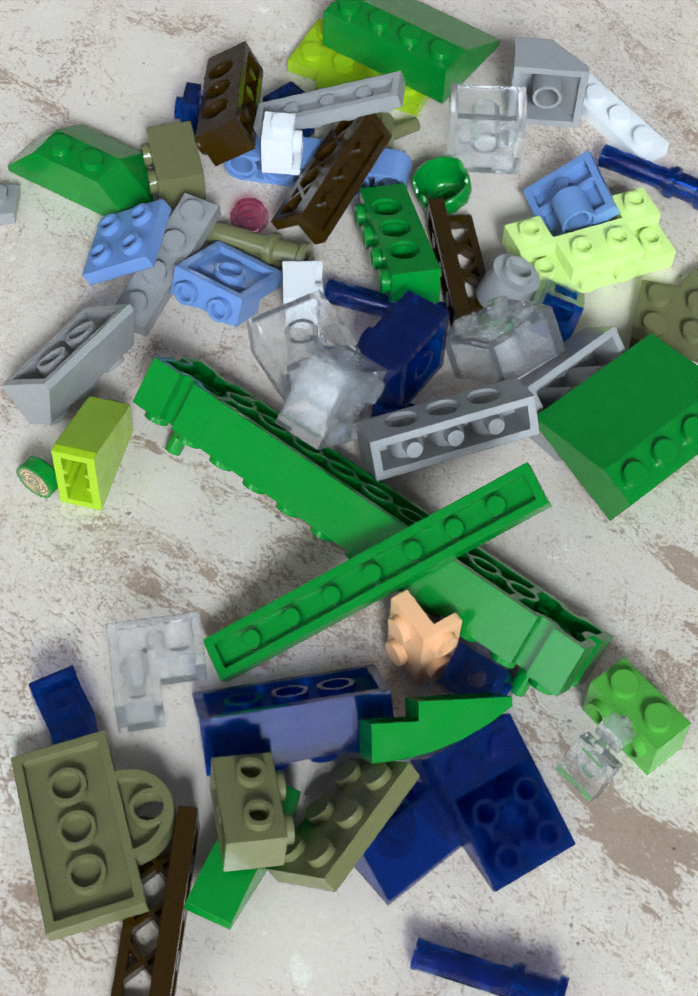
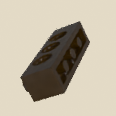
M246 41L209 58L207 61L195 142L199 151L203 155H208L215 167L255 149L257 134L253 126L261 98L264 70Z

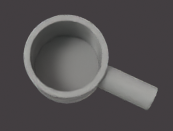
M501 254L497 256L476 287V297L486 311L496 317L512 319L527 343L535 341L540 336V332L524 309L539 288L540 278L537 271L526 259L517 255Z

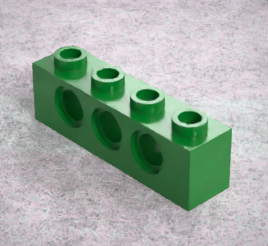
M405 183L359 188L360 204H354V220L356 227H361L364 249L369 248L371 268L373 271L378 270L380 292L387 293L392 308L439 303L441 268Z

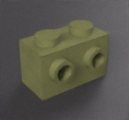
M191 121L147 127L148 143L141 144V151L145 167L152 166V170L147 171L150 193H158L159 199L163 198L170 207L177 206L185 193L206 201L204 172Z
M272 753L212 758L209 787L223 872L284 865L287 845L294 844L295 830L292 814H283L281 802L286 800L285 777L283 771L275 772Z

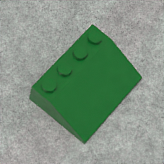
M335 0L324 10V46L383 75L401 71L406 82L405 86L442 104L500 46L501 41L418 0Z
M652 333L537 414L540 432L610 521L698 455V365Z

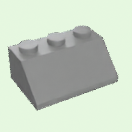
M130 303L84 308L1 385L30 424L55 425L68 416L70 413L69 407L77 399L86 397L96 389L98 385L96 381L104 373L116 369L123 363V355L134 346V309Z
M615 326L583 328L515 377L535 395L537 414H539L623 354L626 349ZM540 430V434L529 437L555 461H562Z

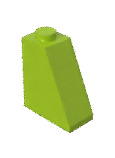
M89 396L56 440L51 453L61 502L102 511L133 432L131 407L129 404H124L114 399H101Z

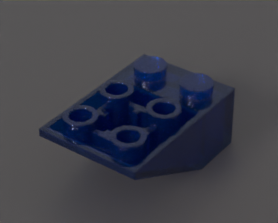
M510 713L501 714L490 724L458 742L411 759L432 804L493 892H497L576 844Z

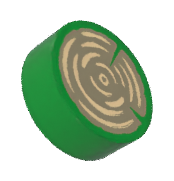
M27 457L16 469L17 476L24 486L42 498L51 497L58 489L55 469L39 457Z

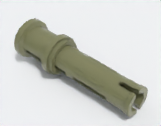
M217 221L205 241L213 244L219 240L239 251L260 258L262 262L272 267L275 265L282 266V261H312L314 251L313 243L304 241L301 244L284 239L283 235L278 232L265 235Z

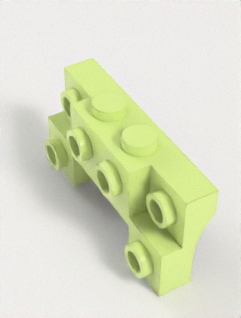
M643 187L612 195L620 213L611 218L609 222L553 237L540 216L504 225L502 244L508 254H514L526 259L539 275V288L529 300L533 307L582 292H591L597 288L617 282H626L634 277L672 267L676 250L658 225L661 213Z

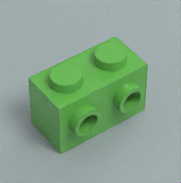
M625 657L590 683L582 708L593 722L646 775H649L681 749L691 725Z

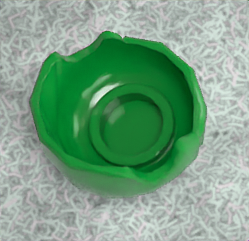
M442 156L430 159L419 166L412 177V186L416 199L426 212L428 199L444 198L447 214L455 213L468 203L473 189L470 176L463 162L453 157Z

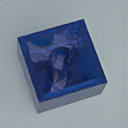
M407 290L397 302L392 301L389 303L377 324L373 328L371 326L367 327L359 338L357 347L360 349L359 364L356 369V374L358 375L357 394L388 412L406 408L443 366L450 312L410 290Z

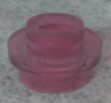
M244 198L235 204L230 214V221L232 225L253 232H260L268 225L269 214L260 200Z

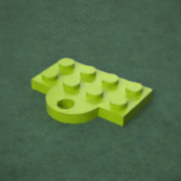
M320 18L288 59V71L316 81V90L383 75L324 46V20ZM405 86L403 106L396 109L417 117L429 97Z

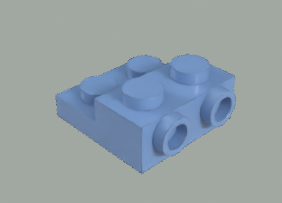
M218 240L175 266L170 293L175 295L177 301L182 305L200 308L208 312L214 321L237 327L258 313L262 298L281 286L282 271Z

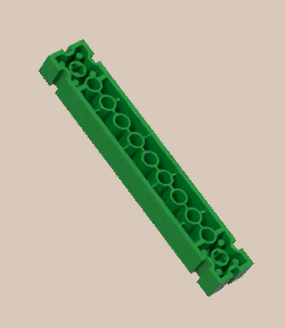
M154 357L132 401L146 411L144 415L151 422L165 427L169 423L172 425L171 429L174 431L165 447L169 453L179 456L185 445L194 449L200 448L210 455L209 461L214 466L224 471H233L243 478L242 484L247 489L257 494H266L276 501L275 506L280 512L292 518L302 519L311 526L310 531L316 537L327 542H335L346 550L344 554L348 559L431 515L383 481H376L371 473L237 383H230L224 379L222 373L199 358H181L180 361H177L173 357ZM480 546L397 590H408L417 599L416 602L423 611L432 616L446 618L453 613H457L462 619L461 638L470 642H479L491 651L490 656L492 659L504 667L513 669L516 664L519 665L520 668L508 687L509 691L518 697H524L530 685L543 694L559 696L567 692L571 686L576 687L586 682L613 638L611 634L584 616L578 617L566 609L567 605Z

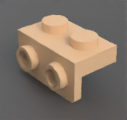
M405 590L391 598L388 637L385 644L387 654L397 667L403 666L417 686L430 678L438 680L447 675L454 667L462 619L457 613H453L433 624L410 592Z

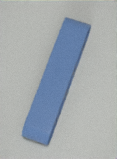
M257 135L255 149L225 162L224 166L228 174L236 179L293 187L324 140L303 137L300 175L263 173L261 139ZM385 148L360 188L405 183L407 188L412 167L410 157L403 151Z

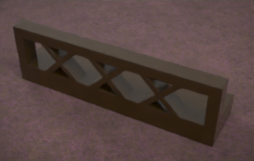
M375 113L360 116L351 121H338L334 124L270 221L277 230L299 225L314 245L326 242L392 137Z
M444 198L428 199L426 230L430 245L441 268L440 290L452 342L500 338L501 329L498 317L486 311L479 303L477 297L474 300L469 298L465 288V283L476 288L486 273L472 215L448 216ZM465 229L466 235L460 241L453 239L451 230ZM459 254L473 261V264L467 270L460 267ZM474 312L486 319L488 325L470 327L472 313Z
M178 806L171 852L159 861L156 857L149 861L152 866L144 871L145 864L139 866L143 885L157 874L165 881L164 899L152 908L148 905L149 912H145L138 919H136V916L124 919L111 996H123L125 984L142 971L151 980L149 996L176 995L188 913L184 908L191 892L200 831L198 807ZM141 816V819L143 820H151L155 818ZM149 922H152L159 931L157 946L145 957H142L132 944L133 934ZM131 954L137 963L128 969Z

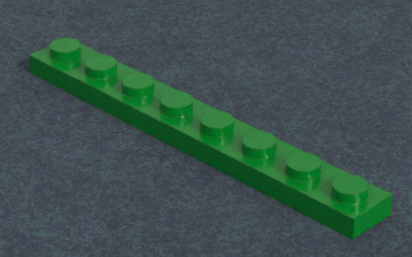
M528 462L520 465L203 639L202 641L220 681L229 682L552 507L531 465Z

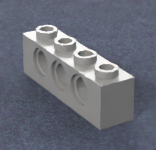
M516 377L355 422L361 459L376 481L540 434L535 395Z

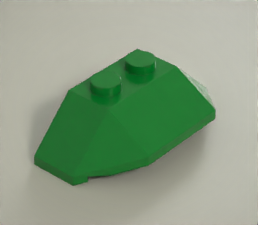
M82 124L56 129L31 142L8 165L10 172L104 217L111 213L116 214L132 209L142 203L153 202L142 152Z

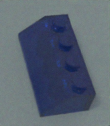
M374 664L192 693L202 758L207 776L211 774L212 758L271 752L276 771L288 768L291 762L310 759V761L315 763H324L337 759L338 754L355 751L360 754L359 719L394 717L391 689Z

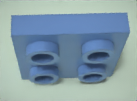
M589 150L523 190L534 217H541L553 237L602 224L620 213L603 175Z
M162 198L147 204L142 203L132 209L116 214L111 213L101 218L82 276L90 285L154 267L171 213V208Z

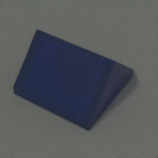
M416 781L354 866L388 906L462 847L463 843L435 788Z

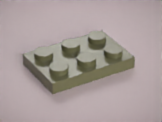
M350 758L335 771L334 780L321 797L313 801L307 808L306 817L295 830L294 844L287 845L284 865L267 867L266 869L277 882L336 892L419 779L420 775L409 762L390 761L372 764L364 759Z

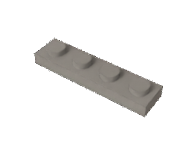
M397 71L258 104L253 128L258 138L261 139L265 111L296 114V130L315 129L324 124L342 120L351 121L360 116L378 112L387 113L403 106L406 82L402 72Z
M187 193L181 198L168 219L154 267L135 272L115 304L130 303L134 309L135 333L147 337L172 296L170 291L175 266L199 252L221 216L218 205Z

